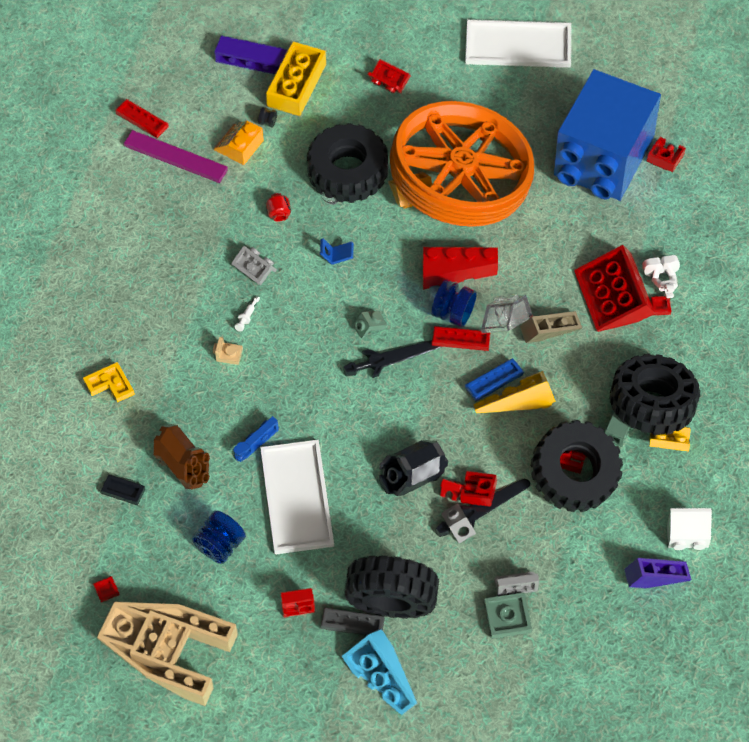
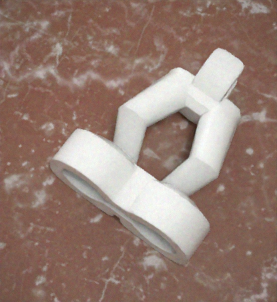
M671 255L664 256L661 260L659 258H650L643 261L642 268L645 275L652 277V283L660 291H664L666 298H672L674 296L673 291L678 286L675 274L679 269L678 257ZM659 273L668 274L669 280L661 281Z

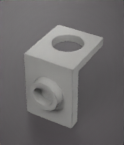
M458 503L441 513L458 543L476 534ZM461 527H468V532L465 535L458 534V530Z

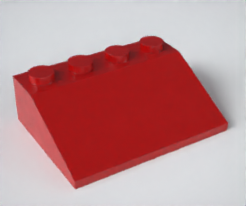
M624 245L574 270L598 332L637 323L655 314L633 256Z

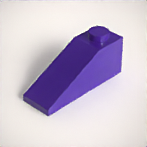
M637 558L624 569L628 586L632 588H651L691 580L687 562Z

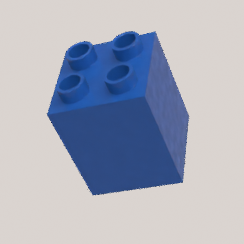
M593 69L558 131L554 176L558 177L560 182L567 186L580 185L588 188L598 198H613L621 201L654 139L661 94Z

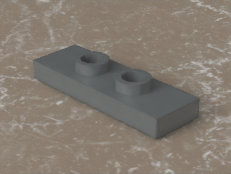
M324 608L321 629L368 636L382 629L383 631L385 616Z

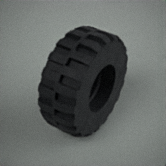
M337 124L332 128H326L309 145L307 170L310 182L321 195L324 194L326 198L334 199L341 203L343 201L354 203L357 200L363 201L370 195L373 196L378 192V188H382L388 176V150L383 143V139L379 135H375L373 130L366 129L363 125ZM343 157H354L363 162L360 166L353 169H342L333 164L336 160Z
M659 354L637 355L623 362L615 371L609 398L615 414H618L619 419L623 423H627L629 427L638 429L646 434L660 435L665 433L667 435L672 434L674 431H680L692 421L700 398L699 383L694 378L695 376L691 370H688L684 364L678 363L673 358L663 357V355ZM647 392H655L664 397L653 396Z
M572 420L571 423L565 421L559 423L557 427L553 426L549 429L533 451L534 456L531 459V467L533 468L531 472L532 480H536L537 484L535 487L538 492L542 491L545 495L543 498L547 502L551 500L555 503V507L559 509L565 507L569 512H575L576 509H579L580 512L588 511L590 508L600 506L618 487V482L623 473L620 470L623 466V459L619 458L621 451L618 446L614 445L613 437L605 434L602 427L599 426L597 428L588 421L585 423H580V420ZM570 450L584 454L592 464V478L585 482L570 479L561 468L560 456L565 451Z
M385 555L361 557L358 560H354L348 567L344 595L350 605L369 614L402 619L427 616L435 609L439 578L432 568L411 559Z

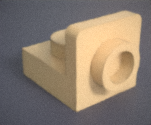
M219 337L218 343H214L213 347L216 361L239 365L243 346L224 343L223 337Z

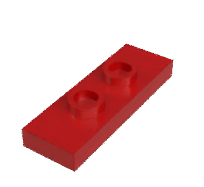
M128 99L115 110L117 115L157 139L169 127L167 122Z
M434 326L432 346L489 351L491 332Z

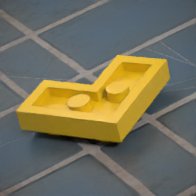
M118 362L83 377V381L91 396L108 388L111 390L117 403L135 395Z

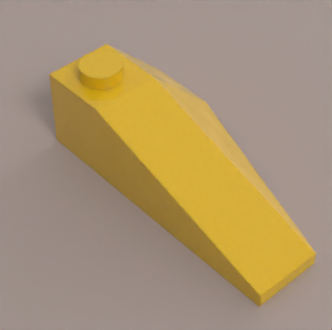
M541 371L520 380L521 384L517 387L508 386L504 388L500 396L492 394L473 405L476 413L545 409L556 401L545 374Z

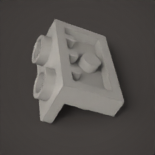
M243 246L231 264L256 283L262 285L271 271L276 272L277 269L273 267L274 262L267 257L262 259L259 256L260 252L255 248L251 247L249 249Z
M526 572L495 577L497 595L504 596L537 592L539 586L538 573Z

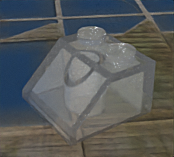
M512 294L508 297H504V295L495 297L494 301L486 307L481 332L509 331L533 317L527 296Z

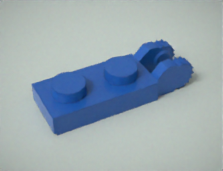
M272 416L269 420H265L256 432L250 433L247 436L245 442H239L234 447L236 461L241 462L247 459L279 431L276 418Z

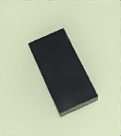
M108 475L101 489V494L138 506L144 494L145 486Z

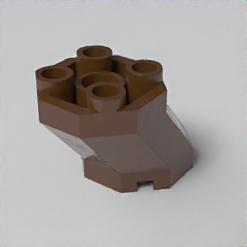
M169 424L161 426L159 430L162 431L160 436L156 435L154 438L155 458L160 459L159 463L167 466L185 489L193 490L202 487L203 483L206 484L210 477V455L204 452L202 448H196L178 425Z

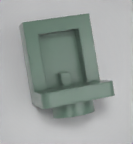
M379 311L361 312L353 324L361 338H365L369 331L384 330L387 326Z

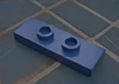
M512 358L465 384V389L477 402L523 376L524 371Z

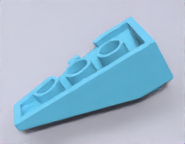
M382 629L369 634L342 655L352 673L358 678L362 676L369 682L367 686L371 690L376 688L383 694V700L399 714H404L417 704L396 652Z

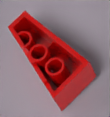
M423 247V290L437 285L438 287L445 286L447 283L452 282L460 283L472 278L479 279L494 276L498 273V247Z

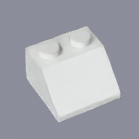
M711 508L670 509L667 522L668 548H674L675 550H683L685 548L703 550L709 548L711 540Z

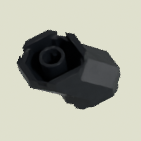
M421 440L395 454L387 455L380 463L379 470L382 469V475H379V482L387 494L403 496L429 482L437 481L445 472V468L448 466V459L445 457L446 455L437 441Z

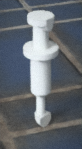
M254 297L253 302L247 306L244 313L238 316L239 323H236L234 326L237 331H243L244 324H249L250 316L255 309L254 305L259 301L260 297Z

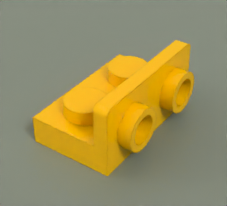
M684 427L680 431H674L672 434L667 435L665 433L660 435L650 433L649 446L689 452L691 429L690 427Z

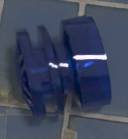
M444 280L435 295L431 315L436 318L440 316V319L443 321L450 315L451 324L461 328L464 327L473 311L477 291L466 286L462 287L459 291L458 283L452 284L450 280Z
M214 510L206 519L205 526H201L198 532L192 536V541L205 556L216 563L224 564L228 557L233 554L232 548H237L246 538V534L233 518L221 511Z

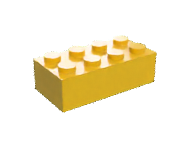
M293 41L266 93L267 107L301 116L326 66V51Z

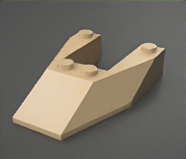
M114 602L97 638L146 678L186 700L206 706L213 690L212 678L176 666V662L188 638L230 652L238 633L236 624L180 604Z

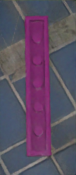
M132 130L124 142V146L217 183L222 181L228 171V166Z

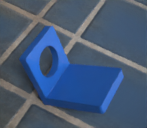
M323 238L320 244V255L331 265L353 259L354 243L351 241L332 247Z

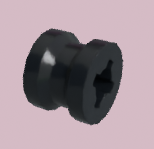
M262 107L258 117V124H266L273 128L277 119V110L269 111L267 108Z

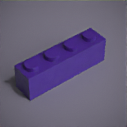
M221 36L215 49V59L218 63L276 75L288 50Z

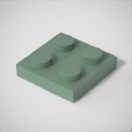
M525 593L484 598L491 639L532 633Z

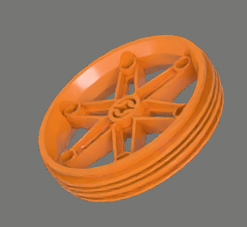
M443 101L428 104L415 110L397 129L390 150L389 159L392 178L403 197L424 214L436 220L458 226H484L509 217L526 199L534 177L533 153L521 131L497 112L473 103ZM448 126L463 127L475 132L466 141L462 142ZM426 129L436 147H413L406 145V143L416 132ZM440 133L444 135V137L447 139L450 145L454 148L453 150H451L447 146V144L440 136ZM480 139L483 142L475 153L469 148ZM495 140L507 150L514 160L485 154L484 152L491 141ZM408 166L439 172L440 174L432 186L428 187L413 174ZM449 173L455 178L444 188L441 184ZM471 176L476 178V180L478 181V183L480 184L485 193H482L480 191V189L471 179ZM488 178L519 181L512 192L499 199ZM462 184L477 202L458 200L448 197V195Z

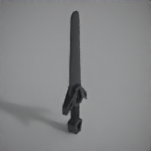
M432 340L383 353L367 349L362 351V354L367 356L369 360L359 364L350 362L344 366V373L346 376H356L358 371L371 368L375 370L372 378L380 375L386 366L442 347L432 346Z
M521 479L494 493L491 507L475 504L470 506L460 505L474 529L477 519L529 488L530 481L528 479ZM442 521L437 526L436 533L439 537L449 535L450 528L446 522Z

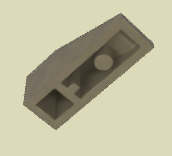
M576 311L531 317L520 326L525 342L533 343L580 330L582 326Z

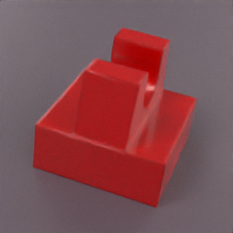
M443 479L440 496L446 497L447 492L451 491L453 493L452 500L457 501L464 484Z

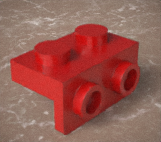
M379 59L373 72H368L367 74L373 84L377 86L382 84L386 86L385 89L393 94L395 91L401 94L411 77L409 73Z

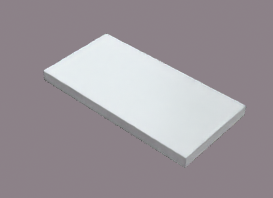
M467 20L466 64L571 68V23Z
M319 440L260 447L274 553L283 554L334 547Z

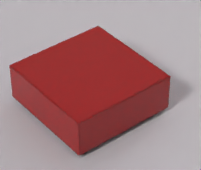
M653 296L650 298L655 312L653 315H671L670 298H666V296Z
M112 576L93 583L101 603L120 595Z

